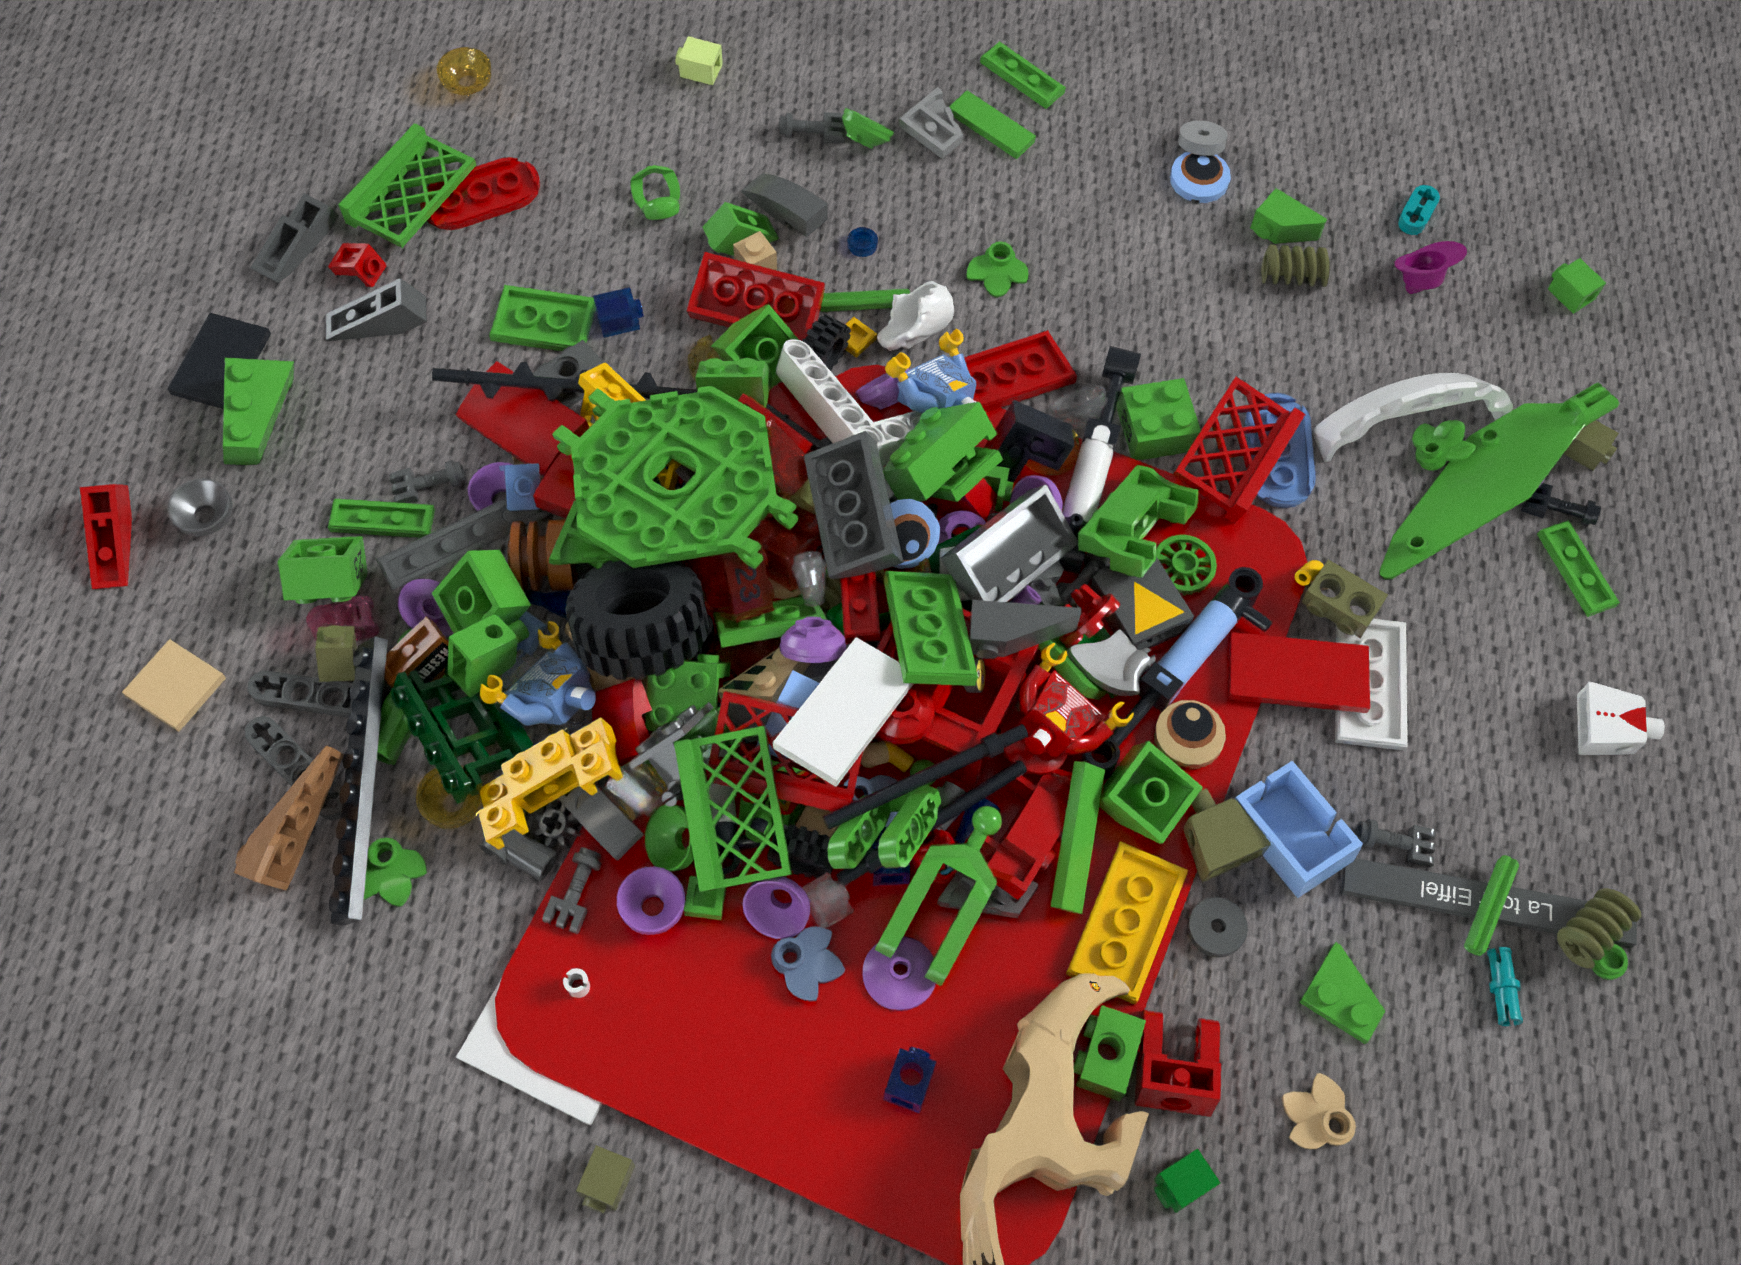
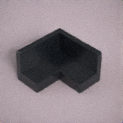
M1013 400L995 429L997 435L988 440L984 448L999 451L1003 460L997 466L1010 468L1007 481L1015 482L1029 459L1059 471L1075 445L1071 424Z

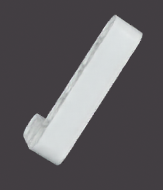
M796 339L788 340L784 343L777 364L776 374L830 441L836 443L866 431L877 442L881 464L883 466L887 465L891 454L899 449L905 441L906 434L913 430L920 421L922 413L913 411L873 422L809 345Z

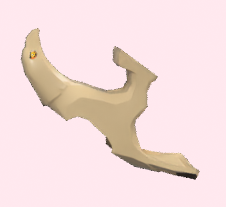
M1081 973L1063 981L1036 1008L1017 1023L1019 1032L1002 1068L1013 1083L1012 1102L996 1132L986 1136L981 1148L972 1149L961 1188L960 1211L963 1265H1004L998 1240L994 1197L997 1193L1015 1182L1028 1177H1034L1056 1191L1085 1185L1096 1188L1100 1194L1105 1196L1113 1194L1114 1190L1118 1191L1125 1185L1149 1113L1139 1111L1116 1118L1103 1135L1102 1146H1097L1083 1140L1073 1116V1051L1081 1028L1094 1009L1110 999L1129 993V987L1117 977Z

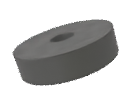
M1212 897L1199 902L1194 907L1188 918L1187 932L1191 942L1200 952L1211 957H1226L1235 953L1242 946L1247 937L1248 924L1244 913L1235 903L1225 898ZM1219 922L1223 926V932H1215L1211 927V923Z

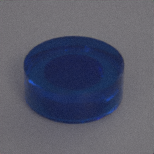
M866 227L855 228L849 233L847 238L849 251L858 257L872 255L878 247L877 234Z

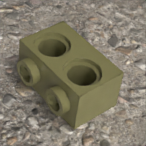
M1328 559L1308 588L1301 603L1306 605L1307 609L1315 616L1326 617L1336 623L1337 628L1343 633L1351 636L1356 635L1361 638L1381 609L1388 594ZM1329 588L1336 596L1326 597L1321 593L1320 589ZM1350 606L1361 607L1365 615L1354 614Z

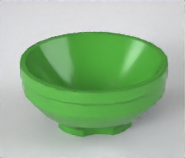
M845 107L842 122L847 131L846 136L871 149L890 141L894 134L892 130Z
M660 806L651 815L645 831V846L650 861L655 867L664 868L670 872L683 870L694 860L691 839L687 848L682 844V833L686 828L689 830L686 810L683 806Z

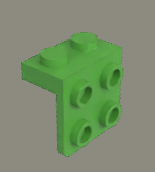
M698 654V660L685 659L683 665L675 670L670 668L666 670L665 674L657 677L655 674L648 675L647 698L652 711L646 713V728L649 731H655L666 722L670 724L676 720L680 713L692 705L699 709L710 702L714 708L705 716L715 711L718 703L719 678L730 677L731 662H719V655Z

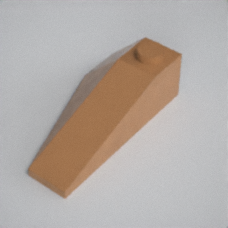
M325 746L249 836L246 844L239 849L235 860L237 866L234 873L264 885L287 890L344 756L343 753L329 746Z

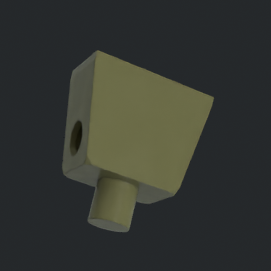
M1203 789L1191 805L1196 814L1189 817L1183 828L1202 882L1263 856L1271 845L1237 800L1232 798L1216 805L1208 789Z

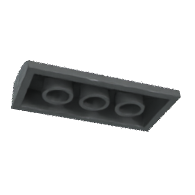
M866 431L805 454L804 459L828 576L831 579L858 576L904 563L877 442Z

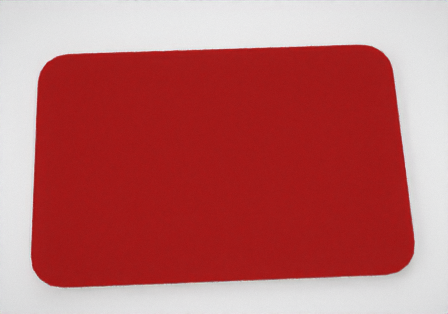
M876 364L854 367L835 377L853 399L860 401L855 392L865 384L885 374L886 366ZM900 402L881 410L878 407H874L882 414L884 419L913 412L908 406ZM997 408L986 413L994 429H996L1007 410ZM1073 436L1075 446L1059 471L1029 459L1015 480L1013 489L1026 476L1037 475L1046 477L1056 485L1064 506L1083 439ZM983 439L975 447L984 448L988 440ZM1114 451L1098 510L1106 502L1109 494L1119 487L1137 465L1153 468L1160 476L1172 483L1191 487L1173 476L1172 473ZM793 452L796 460L783 474L787 475L790 472L806 470L804 457L802 458ZM1198 492V508L1185 524L1171 523L1159 518L1143 540L1155 542L1157 549L1162 541L1171 536L1190 535L1205 542L1213 551L1217 567L1211 583L1199 593L1186 594V596L1180 593L1194 615L1192 622L1225 585L1231 573L1240 567L1252 568L1261 575L1263 587L1253 608L1272 621L1270 628L1263 632L1244 617H1241L1183 686L1178 697L1173 702L1195 700L1206 704L1220 716L1225 726L1226 740L1220 755L1210 765L1200 769H1189L1190 767L1180 766L1183 771L1203 787L1202 790L1208 789L1217 805L1224 802L1261 704L1259 702L1228 699L1229 636L1231 632L1286 637L1305 585L1297 583L1295 574L1308 561L1301 540L1282 519L1263 508L1251 504L1249 509L1234 524L1224 517L1226 510ZM1219 492L1226 498H1229V495ZM997 497L990 509L989 514L1000 513L995 511ZM1003 501L1002 510L1009 506L1010 502ZM768 513L761 521L760 526L756 527L747 537L760 543L759 554L779 547H797L812 554L815 561H822L825 557L820 555L823 548H820L818 553L815 554L817 547L822 544L817 521L802 523L798 519L796 524L789 530L781 525L774 518L773 514ZM937 513V520L939 521L944 516ZM957 527L952 533L958 535L968 530V528ZM1178 543L1169 545L1174 552L1180 551ZM1186 543L1185 550L1191 551L1192 544ZM1201 549L1195 553L1198 559L1206 556ZM731 552L705 600L706 611L712 618L715 634L714 646L706 654L719 655V662H731L730 677L719 678L718 691L723 687V682L735 679L778 649L781 643V637L721 647L714 625L713 613L756 605L765 598L764 592H761L758 598H751L748 602L741 600L740 590L742 587H746V590L743 592L745 598L749 597L750 591L754 595L757 592L753 589L751 581L747 580L741 573H739L741 584H737L735 569L740 568L748 576L750 575L748 565L735 552ZM925 558L919 562V565L910 569H899L897 572L922 573L929 567ZM1084 561L1082 563L1080 572L1085 567ZM1161 563L1164 569L1169 568L1168 565ZM1199 565L1198 567L1210 568V565ZM1063 571L1056 586L1059 582L1072 583L1078 574ZM1171 572L1168 576L1171 578L1173 573ZM1200 573L1196 574L1202 582L1207 578V576ZM1189 578L1190 585L1193 586L1194 584L1191 578ZM1177 579L1174 581V583L1184 586L1182 580ZM877 581L879 614L889 612L885 586ZM1237 587L1239 591L1248 593L1246 589ZM1103 617L1101 619L1104 623L1103 627L1112 636L1114 633ZM884 630V631L881 632V639H882L884 633L886 632V630ZM1181 635L1150 648L1151 651L1147 655L1149 657L1155 655V662L1158 663ZM1039 649L1034 666L1036 664L1040 666L1042 663L1041 651ZM1053 666L1049 670L1050 674L1055 670ZM959 685L947 710L982 725L998 691L984 686L982 693H968L963 685ZM718 694V703H721V698ZM1106 694L1100 700L1087 699L1106 715L1102 719L1105 722L1109 719V713L1117 703L1124 702L1123 706L1116 710L1117 717L1124 719L1142 697L1139 695H1117L1111 699ZM1015 706V708H1014L1012 714L1018 712L1016 706ZM1154 706L1119 746L1120 757L1115 769L1132 746L1149 741L1157 748L1154 739L1155 726L1162 712ZM647 729L648 734H649V737H651L650 734H651L653 731H649V730ZM758 741L749 743L747 745L750 749H752L757 745ZM738 746L735 752L739 755L744 754L742 748ZM1004 753L991 759L989 758L976 786L1012 764ZM1067 754L1066 760L1059 769L1072 773L1074 762H1080L1082 754ZM1101 754L1092 755V758L1099 763L1108 762ZM771 755V760L781 762L779 758ZM635 756L618 760L623 779L617 782L610 776L603 789L612 796L644 835L617 861L582 826L579 832L581 834L580 837H576L501 978L495 997L497 1029L510 1053L534 1072L582 1093L607 1107L947 1265H963L960 1211L961 1188L972 1149L981 1148L986 1136L996 1132L1012 1102L1013 1083L1002 1068L1018 1035L1017 1023L1036 1008L1060 983L1072 978L1066 975V972L1120 841L1188 870L1136 1005L1115 997L1102 1003L1091 1013V1015L1096 1016L1103 1005L1140 1019L1142 1018V1010H1145L1197 873L1183 828L1189 817L1196 814L1192 805L1186 810L1163 844H1159L1119 824L1099 807L1082 914L1051 907L1061 843L1056 841L1052 847L1056 854L1045 870L1040 868L1033 881L1038 884V888L1018 918L981 913L941 986L936 984L929 998L918 1007L910 1010L896 1011L879 1005L868 994L863 982V964L869 951L879 942L917 871L912 861L906 867L885 868L883 866L872 874L867 872L845 887L841 885L836 876L843 869L833 868L831 876L828 878L822 877L821 879H816L814 876L808 878L804 874L796 875L793 874V871H791L792 875L783 876L796 882L805 891L809 899L810 915L804 929L816 926L832 931L831 940L826 949L836 955L845 968V972L839 978L827 983H818V997L816 1001L802 1000L788 990L785 975L778 972L772 964V949L781 939L771 938L758 932L748 922L744 914L743 897L747 889L754 882L727 887L722 920L685 916L683 910L679 921L672 928L655 935L638 933L624 923L617 908L618 890L629 874L644 867L654 866L646 851L645 831L654 811L660 806L665 805L670 798L664 802L662 801V795L668 791L666 784H664L662 790V786L657 789L655 785H650L657 790L656 792L651 791L646 785H644L642 791L636 788L638 786L633 784L632 781L635 779L638 783L642 782L644 779L642 777L643 774L646 775V783L652 782L643 766L641 772V764L638 771L637 767L634 771L629 770L631 768L628 763ZM890 762L874 766L873 768H866L861 764L858 776L870 780L877 775H885L899 781L910 776L911 766L906 772H902ZM790 763L794 768L812 773L798 763ZM849 771L840 781L839 785H843L850 778ZM947 775L937 779L930 785L937 789L938 786L942 787L945 781H949L965 792L973 789V787ZM817 776L818 780L824 781L821 777ZM1004 786L962 812L946 831L951 834L955 843H964L968 835L974 830L972 818L975 811L982 806H991L999 811L1002 817V824L998 832L989 837L999 843L1025 799L1007 786ZM633 788L642 795H644V791L648 797L657 793L655 796L657 798L652 803H646L634 793L638 792ZM855 788V796L860 799L864 796V792L859 788ZM740 792L734 798L738 819L742 796ZM678 800L675 805L685 807L684 800ZM687 828L682 833V844L685 848L689 846L690 834ZM885 829L881 831V833L878 835L874 843L871 845V847H873L874 849L878 848L879 840L885 832ZM770 846L765 847L755 861L756 864L766 871L782 869L781 866H775L773 862L768 860L767 854ZM583 847L601 855L599 862L602 865L599 871L591 870L585 886H583L584 889L577 905L586 908L588 912L579 933L576 934L570 932V926L574 918L571 915L564 929L556 926L560 911L556 912L551 924L543 922L542 918L551 896L564 899L578 865L572 861V858ZM758 848L741 850V853L751 859ZM726 857L722 863V868L729 867L733 860ZM694 860L687 868L672 872L683 886L685 901L690 876L697 877ZM742 860V865H743L742 871H743V869L745 868V866L747 865V863ZM751 867L746 875L756 874L760 872L757 871L755 868ZM950 882L931 884L904 934V937L913 938L921 942L928 948L933 957L959 912V909L945 908L937 904L938 898ZM782 889L773 891L774 897L779 902H792V897L787 891ZM657 897L648 898L642 905V911L648 916H656L664 908L663 901ZM787 952L784 954L783 959L787 963H793L796 961L797 955L793 952ZM897 964L893 968L894 972L898 975H904L908 971L907 967L903 964ZM571 969H581L588 976L590 990L584 997L575 998L571 996L563 985L564 977L568 978L566 973ZM580 979L575 980L571 985L572 988L584 987L583 980ZM1087 1020L1076 1040L1073 1051V1065L1079 1050L1086 1052L1089 1038L1084 1037L1083 1033ZM1108 1044L1098 1045V1052L1102 1058L1106 1060L1116 1059V1052L1113 1047ZM1074 1073L1073 1116L1083 1140L1094 1144L1111 1098L1077 1087L1076 1082L1079 1075ZM1028 1177L1011 1184L995 1195V1218L1004 1265H1030L1047 1252L1063 1226L1077 1186L1056 1191L1036 1178Z

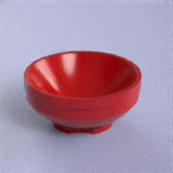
M913 684L905 695L911 698L913 707L906 712L894 710L877 732L878 736L894 744H909L920 740L929 732L934 722L935 708L930 693L920 684Z

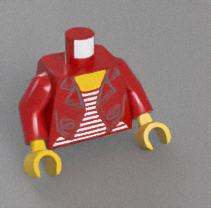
M1052 643L1042 650V663L1040 666L1037 664L1034 666L1019 689V709L1023 714L1018 724H1023L1028 732V737L1025 740L1026 748L1035 755H1041L1046 751L1054 758H1058L1064 752L1070 755L1090 753L1114 734L1112 730L1115 727L1126 726L1133 718L1134 713L1127 719L1118 718L1116 710L1124 704V702H1119L1110 711L1109 719L1104 722L1102 719L1106 715L1055 670L1051 674L1048 673L1052 666L1064 662L1067 657V651L1065 650L1059 655L1057 660L1052 659L1050 650L1055 645V643Z

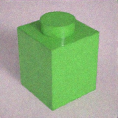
M1579 258L1569 265L1566 263L1562 264L1553 272L1551 276L1553 281L1548 290L1574 314L1596 300L1606 282Z

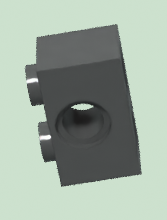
M581 340L574 346L564 349L559 356L548 363L538 366L533 375L575 379L582 370H590L604 362L584 340ZM562 391L556 400L570 408L583 399L584 393Z

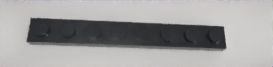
M373 637L358 645L353 657V664L356 666L355 680L350 689V698L353 700L352 711L346 726L349 741L348 749L343 758V767L346 769L345 781L339 796L342 812L341 819L336 828V837L339 840L338 852L332 866L335 876L334 891L329 899V910L332 912L330 924L348 925L362 920L388 643L387 639Z

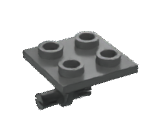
M710 702L699 709L692 705L680 713L672 723L666 722L650 734L651 737L635 748L638 755L628 763L632 770L646 760H649L668 786V791L662 795L663 802L670 798L665 803L666 806L672 807L678 800H684L674 742L687 734L714 708Z

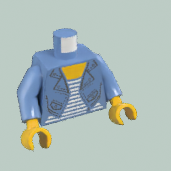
M955 329L950 335L946 331L939 339V347L944 352L949 353L950 357L943 354L908 371L906 370L910 367L911 362L909 357L903 352H900L887 362L885 367L886 373L890 377L898 378L899 380L897 383L899 387L897 401L908 406L911 410L920 413L932 407L940 409L976 402L973 400L977 385L976 381L968 371L963 353L959 354L957 348L964 338L959 329Z
M553 621L547 622L548 630L552 635H545L538 629V641L543 648H553L555 650L554 653L547 652L505 693L502 692L503 681L496 675L488 676V687L483 684L480 687V697L485 703L493 704L499 702L502 704L500 706L501 709L527 726L541 723L564 724L579 709L590 710L596 701L595 692L589 682L591 675L588 668L582 663V660L578 658L577 653L567 642L562 643L559 640V627Z

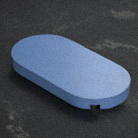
M1282 393L1265 394V396L1289 412L1295 407L1306 414L1257 494L1259 499L1271 506L1291 508L1306 501L1315 486L1316 477L1311 420L1306 408L1303 405L1300 407L1293 397ZM1268 410L1259 411L1263 425L1275 423L1278 418ZM1251 412L1246 414L1245 427L1255 426ZM1258 433L1246 434L1248 448L1261 446Z

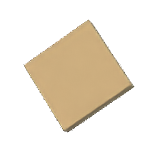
M169 639L122 693L125 697L179 732L226 677L223 673Z

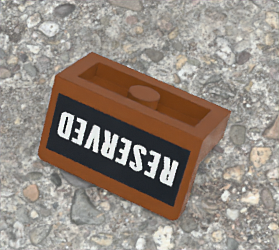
M426 616L386 654L384 678L389 686L393 688L396 676L401 672H405L408 676L409 672L416 670L424 684L441 679L445 675L444 670L448 661L449 640L446 639L435 622Z

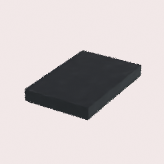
M209 313L167 388L169 393L177 397L224 409L225 358L258 359L271 335L269 328Z

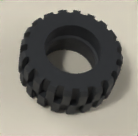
M621 560L616 562L608 561L603 563L601 568L597 570L593 568L587 572L585 579L580 578L573 590H571L566 602V615L578 658L592 671L595 670V672L605 677L613 675L615 679L626 680L627 677H634L635 680L646 679V676L653 674L657 677L665 674L666 670L670 668L674 670L683 665L685 659L690 660L696 655L699 650L698 648L702 647L707 638L709 630L701 582L697 574L681 561L633 568Z

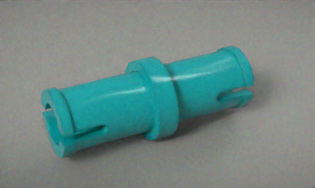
M1499 947V957V953H1496V948H1491L1487 951L1492 976L1489 988L1490 992L1495 995L1498 1025L1511 1026L1510 1019L1511 1021L1513 1020L1514 1026L1523 1023L1518 999V992L1521 990L1520 981L1515 979L1511 956L1512 950L1508 947Z

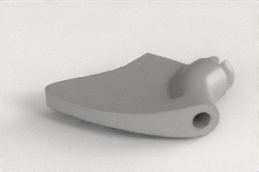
M1120 629L1104 641L1077 644L1067 650V655L1072 662L1092 682L1104 690L1120 696L1138 695L1140 693V677L1155 662V655L1151 657L1147 655L1151 651L1149 648L1137 650Z

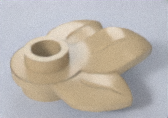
M1316 1074L1311 1093L1290 1092L1282 1096L1286 1114L1297 1124L1292 1129L1289 1139L1298 1146L1310 1150L1318 1149L1326 1143L1341 1146L1353 1138L1356 1125L1353 1116L1345 1109L1344 1092L1326 1075ZM1330 1120H1337L1341 1124L1340 1133L1331 1131L1329 1128Z

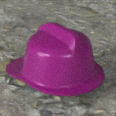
M1442 241L1398 257L1394 264L1398 270L1402 271L1407 293L1414 294L1439 287L1444 282L1448 268L1465 258L1467 248L1455 241Z

